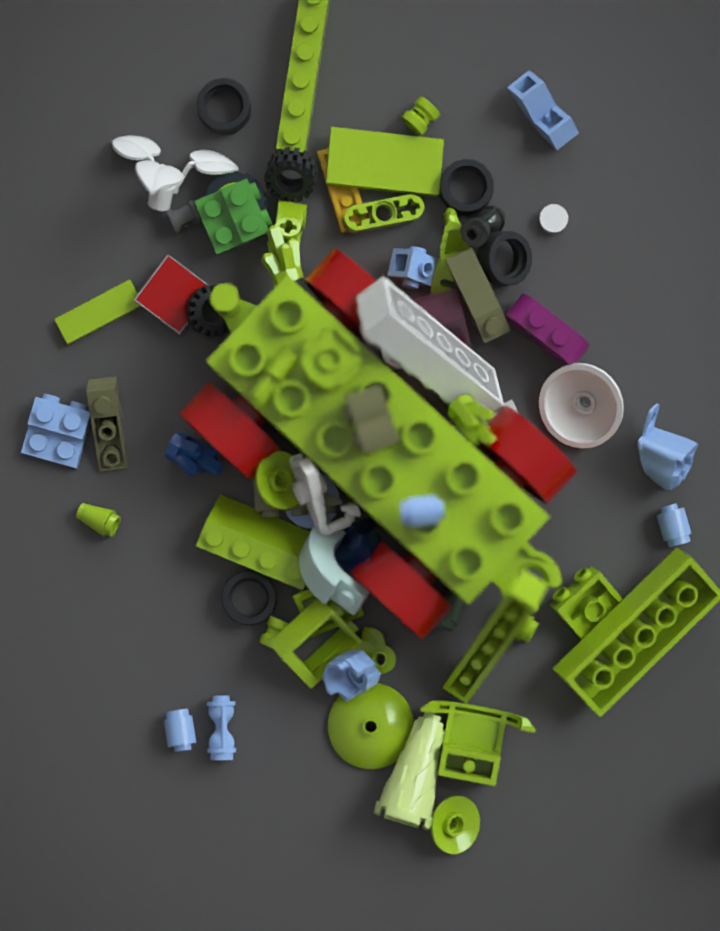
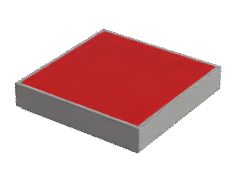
M167 254L133 300L176 333L180 334L188 324L187 320L189 319L185 315V310H187L188 306H186V303L190 300V295L192 292L195 293L199 287H205L208 284Z

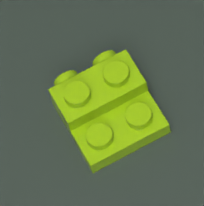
M593 566L590 568L584 567L577 571L574 575L575 581L568 588H559L553 594V601L549 604L580 640L623 600L603 574Z

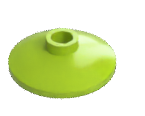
M276 451L270 457L263 459L258 464L255 475L257 490L262 499L271 507L282 510L299 504L292 488V484L297 482L289 463V458L293 455L283 451Z
M451 796L442 801L436 808L431 823V835L436 846L449 854H459L466 851L476 840L480 829V815L476 805L466 797Z

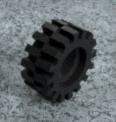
M285 147L284 153L281 149H278L275 155L272 153L268 160L264 176L267 190L271 189L273 196L278 193V199L282 201L284 197H288V202H293L295 197L298 202L302 201L303 196L307 199L315 189L318 165L314 164L315 159L313 156L308 158V152L305 150L300 154V148L295 147L294 152H290V147ZM291 170L299 173L302 177L290 179L282 175L281 172Z
M217 285L199 287L195 293L192 292L190 300L186 303L188 307L185 310V315L188 316L189 320L187 321L196 332L208 337H221L226 332H230L225 319L220 318L216 322H208L202 314L204 304L211 300V292Z

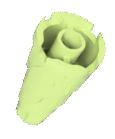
M425 712L423 717H418L414 721L404 750L399 755L393 773L385 784L380 800L376 802L374 814L380 816L383 809L385 810L384 818L415 828H418L420 821H423L422 829L430 830L433 819L431 816L435 800L439 756L445 729H443L444 724L440 722V716Z

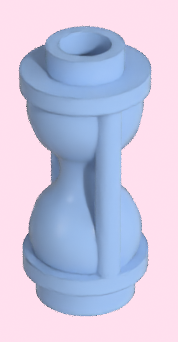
M230 695L212 696V701L207 702V706H209L208 713L214 721L216 729L209 739L207 753H210V760H233V753L236 752V748H234V738L229 733L227 724L233 717V706H236V701H230Z

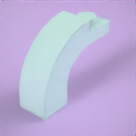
M313 526L299 555L301 575L308 588L322 603L326 604L331 598L352 615H355L360 610L370 591L346 574L335 560L334 552L337 550L346 532L341 530L331 535H323L318 533L315 526Z

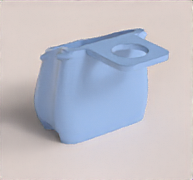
M656 403L648 412L642 436L638 441L640 460L645 474L665 490H672L685 480L692 466L698 443L654 427L660 404Z

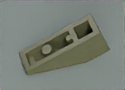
M472 247L446 258L445 261L474 329L482 341L486 343L509 332L510 328Z

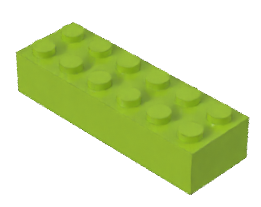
M676 547L552 669L587 707L601 717L720 601V589L691 556Z

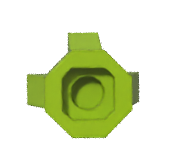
M271 225L266 231L269 238L267 241L269 253H264L261 261L270 273L274 286H277L287 275L293 280L304 278L300 265L299 241L291 238L284 242L280 227Z
M469 394L456 397L449 405L448 416L470 442L477 446L483 441V443L490 446L495 441L496 437L489 430L490 426L485 422H490L495 413L479 404Z

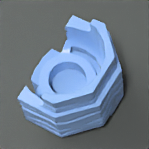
M349 650L333 658V661L326 665L322 677L329 695L339 693L347 702L379 682L381 673L375 667L373 660L363 650Z

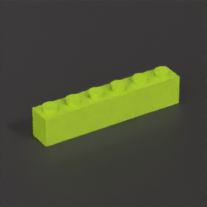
M299 0L276 145V150L281 149L283 153L285 147H290V152H294L295 147L300 148V154L304 150L307 151L330 0Z
M523 569L458 661L443 689L467 704L534 612L549 585Z

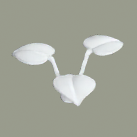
M123 136L111 141L113 149L122 157L131 160H143L136 164L135 170L140 181L150 193L148 206L158 211L170 209L173 193H178L181 183L192 168H196L201 173L212 175L239 171V168L224 155L210 150H198L190 154L191 161L188 162L181 173L175 167L164 164L160 165L154 161L153 156L160 155L161 150L156 143L147 138Z

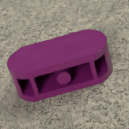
M524 293L521 294L505 315V319L513 328L562 366L578 363L590 347L589 343L580 334L538 301Z

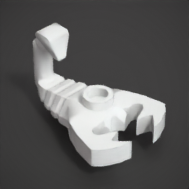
M303 453L289 458L290 466L297 481L292 484L295 497L300 505L307 503V508L310 511V516L318 533L331 535L350 527L355 521V516L360 517L361 513L358 505L354 502H349L340 506V509L346 512L344 517L326 523L323 493L327 492V486L321 475L318 476L314 464L308 457L303 459Z

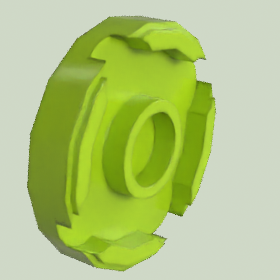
M325 329L318 331L310 336L302 347L301 364L303 372L310 382L320 388L336 389L343 387L351 382L359 371L361 357L358 345L351 336L342 330Z

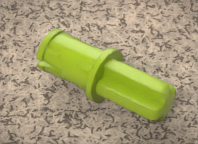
M283 347L270 367L264 368L265 374L250 392V396L258 403L264 404L279 383L283 384L285 382L283 378L299 358Z

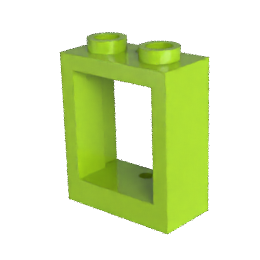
M317 598L269 642L282 660L311 689L323 679L322 675L326 665L332 662L333 658L349 650H354L362 643L361 639L355 634L359 630L348 617L344 620L341 619L344 612L333 600L329 604L327 602L324 604ZM331 618L340 629L303 662L293 651L324 622Z

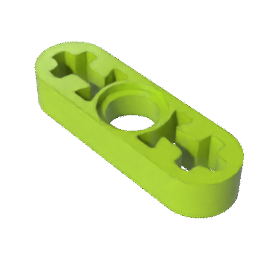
M409 194L353 205L343 214L342 224L348 232L356 234L415 222L424 212V203L417 195ZM408 202H410L411 206H416L417 209L413 212V215H411L410 211H403L398 214L399 219H397V210L403 209ZM378 207H386L390 211L391 217L388 221H381L377 218L376 209ZM367 209L370 210L369 218L361 220L359 226H356L355 222H350L349 219L353 213H356L357 217H363L368 214Z

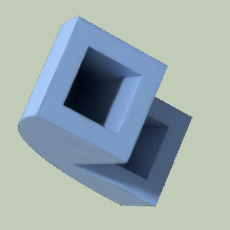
M530 70L507 87L525 116L556 150L579 134L572 118L556 106L545 83Z

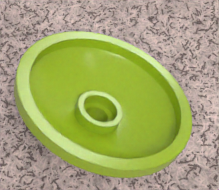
M377 683L367 689L365 693L363 692V694H359V696H355V698L347 702L341 696L337 698L328 717V735L337 754L347 763L362 769H380L398 760L411 732L414 718L409 704L399 692L385 684ZM368 721L376 723L377 728L374 732L366 730L365 725Z

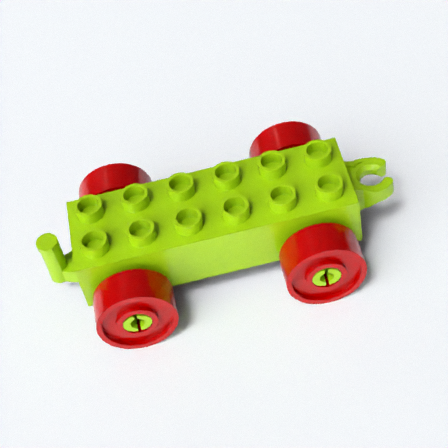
M333 248L304 279V283L323 303L322 305L315 301L288 275L259 306L241 300L238 295L239 291L233 285L227 283L219 284L211 292V304L219 316L225 319L231 335L206 362L210 369L238 395L231 401L208 382L180 411L179 415L250 481L255 478L258 464L276 451L281 450L260 428L266 421L297 450L303 453L306 458L308 457L323 474L409 552L402 560L379 540L350 571V574L421 640H424L452 609L451 605L431 587L437 580L446 586L466 606L489 583H492L499 589L500 595L503 598L517 579L519 572L526 568H534L539 571L543 576V581L551 588H557L561 585L560 570L553 559L542 552L536 551L527 543L550 516L521 489L524 488L537 500L548 505L577 474L576 468L543 433L508 406H504L488 423L490 426L489 430L496 437L495 441L490 446L483 443V441L478 444L494 461L493 463L490 462L350 333L351 330L372 347H377L375 343L370 344L361 332L363 327L358 315L359 308L356 297L376 282L362 267L340 250ZM325 329L342 330L351 336L358 345L361 357L359 371L353 380L345 386L336 389L320 388L310 382L303 372L301 364L302 347L308 338L316 332ZM285 347L299 359L283 378L285 382L283 384L279 383L264 404H260L250 396V392L265 374L264 368H269L282 351V348ZM380 385L400 444L366 456L364 449L357 450L352 436L353 433L357 432L354 421L347 422L342 405L348 404L346 396ZM436 495L437 501L443 500L445 518L439 519V525L410 528V525H402L400 501H407L409 497ZM537 605V607H536V609L534 610V612H536V611L538 610L539 605Z

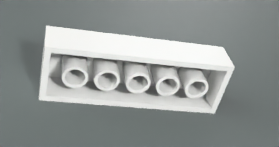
M381 277L356 297L359 308L358 315L363 327L361 332L364 338L370 344L375 343L389 359L394 358L399 362L409 375L414 374L419 378L425 388L428 390L432 389L439 394V397L445 404L449 405L456 397L469 394L479 404L494 413L504 407L495 368L385 277Z

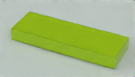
M129 279L54 320L66 343L70 345L142 306L133 300L137 295V291Z

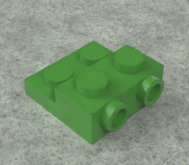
M247 178L194 201L217 255L266 235L268 227L273 225L267 210L261 211L257 200L261 198L256 183L250 184Z

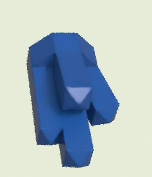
M181 431L174 434L165 451V458L176 463L189 477L196 475L197 472L202 474L208 471L216 476L223 472L222 462L218 461L217 450Z

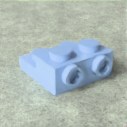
M45 393L42 398L35 397L21 453L78 469L91 424L90 412L87 411L88 406L71 401L70 406L60 404L59 397Z

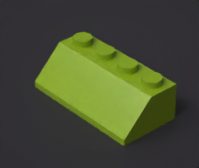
M220 494L206 520L196 546L302 591L306 588V583L300 572L299 555L310 531L277 517L262 518V513H256L255 508Z

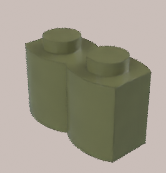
M380 385L345 397L348 404L342 405L347 422L354 421L357 432L353 433L352 436L358 451L364 449L367 456L400 444Z

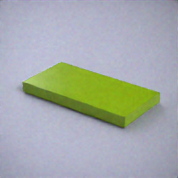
M331 127L325 185L438 197L440 194L444 139Z

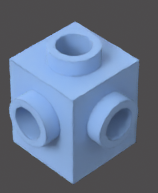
M410 246V249L393 248L387 276L402 281L401 286L417 290L419 285L431 286L437 258L427 255V250L421 247Z

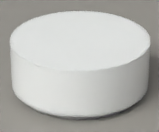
M557 204L546 206L539 216L541 228L549 234L560 233L568 223L567 211Z

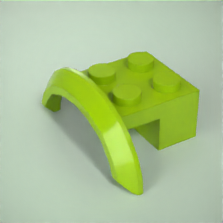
M432 700L420 710L433 714L448 713L438 765V775L496 786L506 724L523 731L533 733L536 731L530 721L523 716L468 703Z

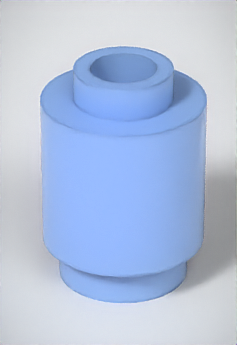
M436 495L409 497L407 501H400L402 525H410V528L439 525V519L445 518L443 500L437 501Z
M676 503L660 508L662 514H658L656 517L663 541H667L668 548L690 542L689 534L692 533L684 507L678 509Z
M181 709L165 712L164 726L168 747L174 746V752L192 749L191 743L197 742L193 717L189 715V710Z

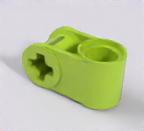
M279 200L275 226L280 227L284 242L293 238L299 241L300 246L302 231L305 228L307 204Z

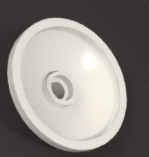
M573 363L557 369L547 378L539 396V410L544 425L556 439L568 446L592 448L601 445L615 434L623 418V398L617 384L605 371L590 364ZM583 397H588L591 401V404H585L583 401Z

